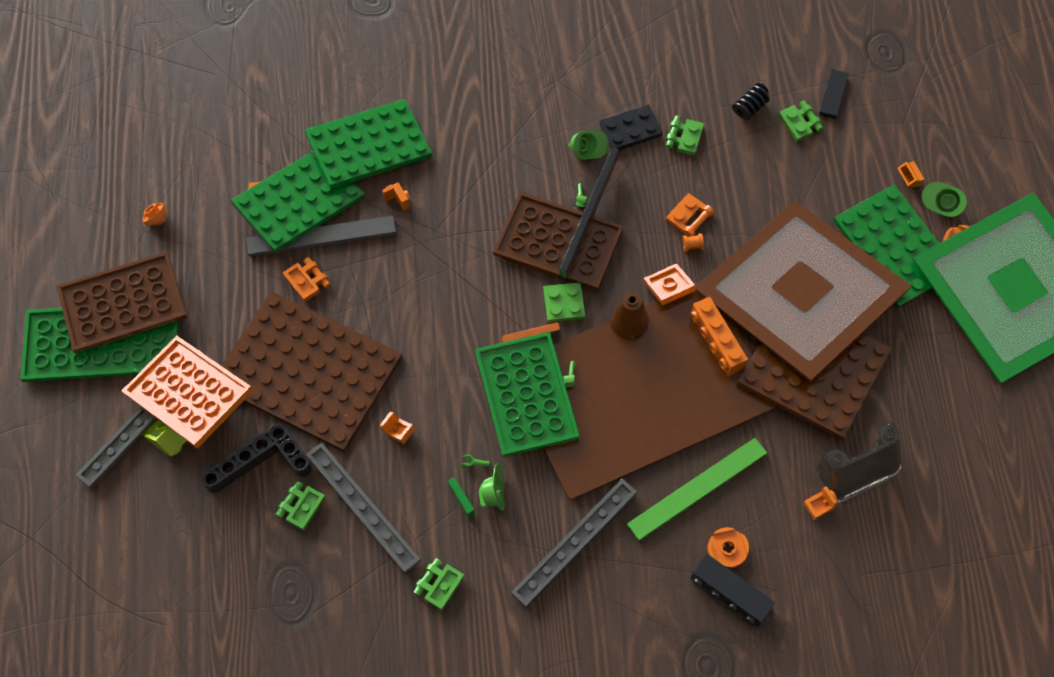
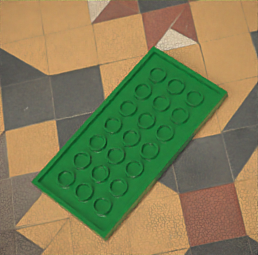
M62 308L26 310L20 380L22 382L138 375L176 336L179 337V321L75 354L72 349Z

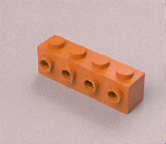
M707 297L694 303L691 311L692 320L698 325L701 335L707 340L712 353L719 360L721 368L725 370L728 377L744 370L748 358L712 299Z

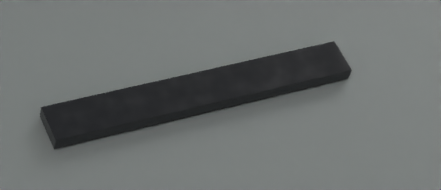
M612 147L561 263L560 278L567 279L617 163L619 149Z

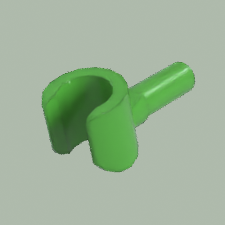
M578 184L576 205L585 208L587 197L582 196V184Z
M574 361L570 362L569 375L563 376L565 387L574 386Z
M470 454L461 457L465 458L468 462L460 464L463 468L471 465L489 466V461L474 459Z

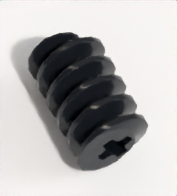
M757 82L732 105L734 113L745 120H750L751 116H754L761 107L765 106V103L770 101L769 90L763 83Z

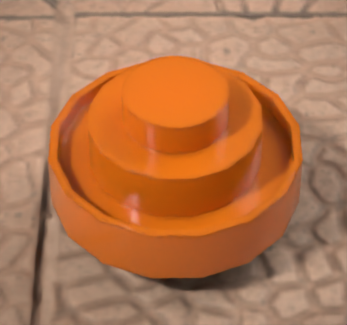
M163 203L151 204L144 211L145 215L142 221L147 226L163 224L166 220L167 207Z

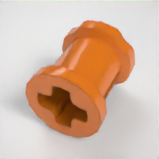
M702 233L698 234V236L687 237L685 235L682 237L685 252L691 249L704 250Z

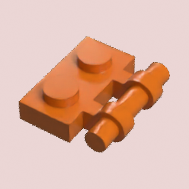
M309 257L304 260L306 264L304 267L296 263L283 272V276L304 302L320 293L318 285H322L325 289L331 285L325 273H321L317 263ZM313 273L315 278L311 279L308 274Z

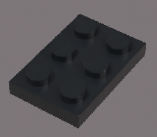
M649 104L599 120V125L608 138L610 148L613 147L619 150L662 137L663 134Z

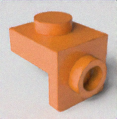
M399 182L389 185L382 190L385 202L396 198L403 211L410 209V196L406 190L403 191Z
M390 412L380 424V428L389 438L405 444L415 431L412 424L399 419L394 412Z
M826 486L820 493L805 500L803 505L813 520H816L834 510L838 502L835 493Z

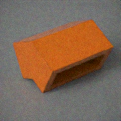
M914 161L910 163L905 162L898 167L908 187L913 189L923 184L925 179Z

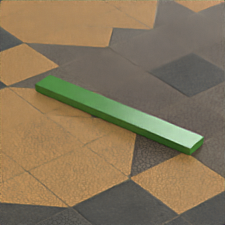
M756 438L752 439L627 523V527L638 542L759 461L767 455V452Z

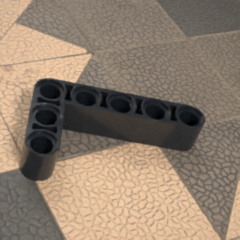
M276 424L205 471L202 475V482L209 492L217 493L278 451L293 472L299 477L308 476L312 467L308 457L286 427ZM280 433L284 434L282 438H275ZM261 445H267L265 449L259 450ZM290 448L295 449L292 453H286ZM245 456H251L249 460L242 461ZM300 463H306L303 468H297ZM234 467L231 472H225L227 468ZM211 479H217L215 483L208 484Z

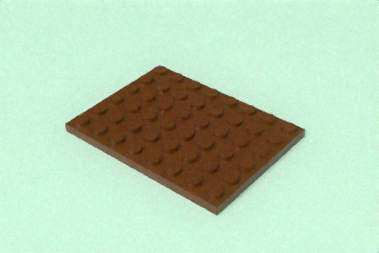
M270 291L221 366L250 385L254 390L243 401L244 403L345 452L403 356L402 353Z

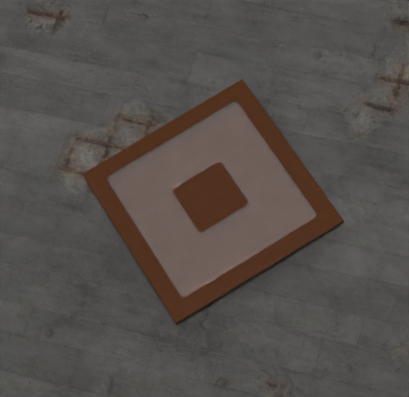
M794 200L700 282L695 289L704 298L710 297L721 312L811 382L911 288V285Z

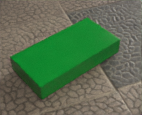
M453 477L448 480L449 489L468 520L475 517L474 508L456 478Z

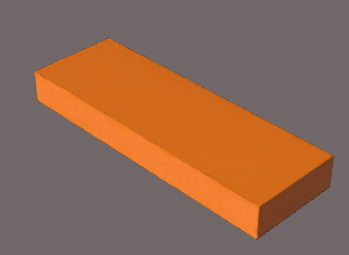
M559 323L548 324L503 335L501 339L503 343L546 332L554 333L558 332L560 327Z

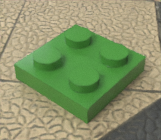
M581 283L543 286L547 323L585 319Z

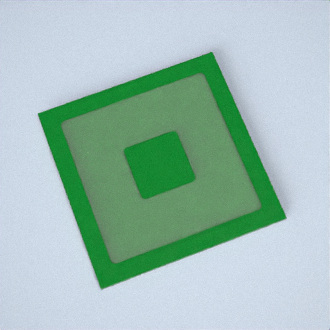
M1034 192L912 258L1000 384L1054 354V219Z

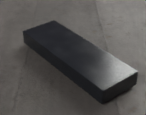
M831 69L819 115L833 119L837 118L849 73Z

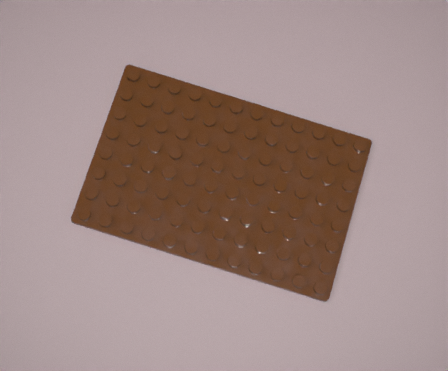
M696 291L663 306L658 300L646 305L645 309L649 317L648 328L644 334L633 339L623 338L616 334L611 321H608L554 344L562 377L569 375L570 362H575L574 386L566 387L580 438L543 449L570 500L778 408V406L737 385L744 370L728 377L725 370L721 368L719 360L712 353L707 340L703 338L698 325L691 317L693 304L705 299ZM718 309L748 358V365L753 356L732 319Z

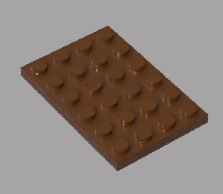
M519 192L493 250V256L560 278L561 263L583 212ZM593 216L569 275L564 280L581 283L584 287L598 291L622 234L623 225Z
M167 251L56 286L72 349L75 354L187 318Z

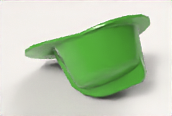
M583 130L572 137L568 146L571 147L572 152L579 159H598L606 154L609 142L606 134L600 130Z
M932 182L922 192L924 205L928 209L944 216H958L966 208L967 200L965 194L958 188L948 184Z
M497 463L494 468L493 477L486 479L481 484L479 497L482 507H498L503 511L505 506L504 473L502 466Z

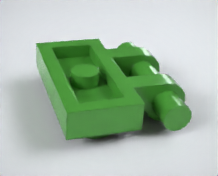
M805 100L799 103L802 109L798 110L793 105L779 111L778 114L796 143L812 136L813 132L811 129L813 128L817 132L823 130L821 120L812 112L813 108ZM807 116L810 121L806 123L803 117Z
M675 116L670 124V133L666 137V148L672 149L673 145H677V152L695 156L704 123L687 119L684 125L680 123L682 118ZM677 132L682 133L681 138L676 136Z
M297 481L288 490L289 494L285 500L281 501L278 505L279 509L275 515L282 519L285 513H289L286 521L305 531L326 497L307 486L304 492L300 491L304 485ZM295 498H299L294 507L290 506Z
M435 558L433 563L429 564L426 568L427 572L423 578L417 581V587L413 593L420 597L423 591L428 592L424 598L425 601L442 611L465 576L448 564L442 571L439 569L442 561ZM433 576H437L438 578L433 586L428 584Z

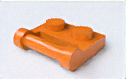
M688 193L670 212L665 221L687 237L695 235V231L708 217H711L715 211L711 206L705 205ZM698 211L702 212L690 226H686Z

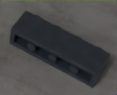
M708 554L704 556L692 572L691 579H693V583L701 589L704 587L715 600H722L727 604L729 610L734 613H740L744 616V620L752 626L756 625L759 627L775 605L773 600Z

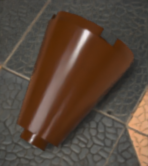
M636 293L626 294L611 315V325L614 331L623 338L633 339L644 334L648 328L649 317L641 297Z

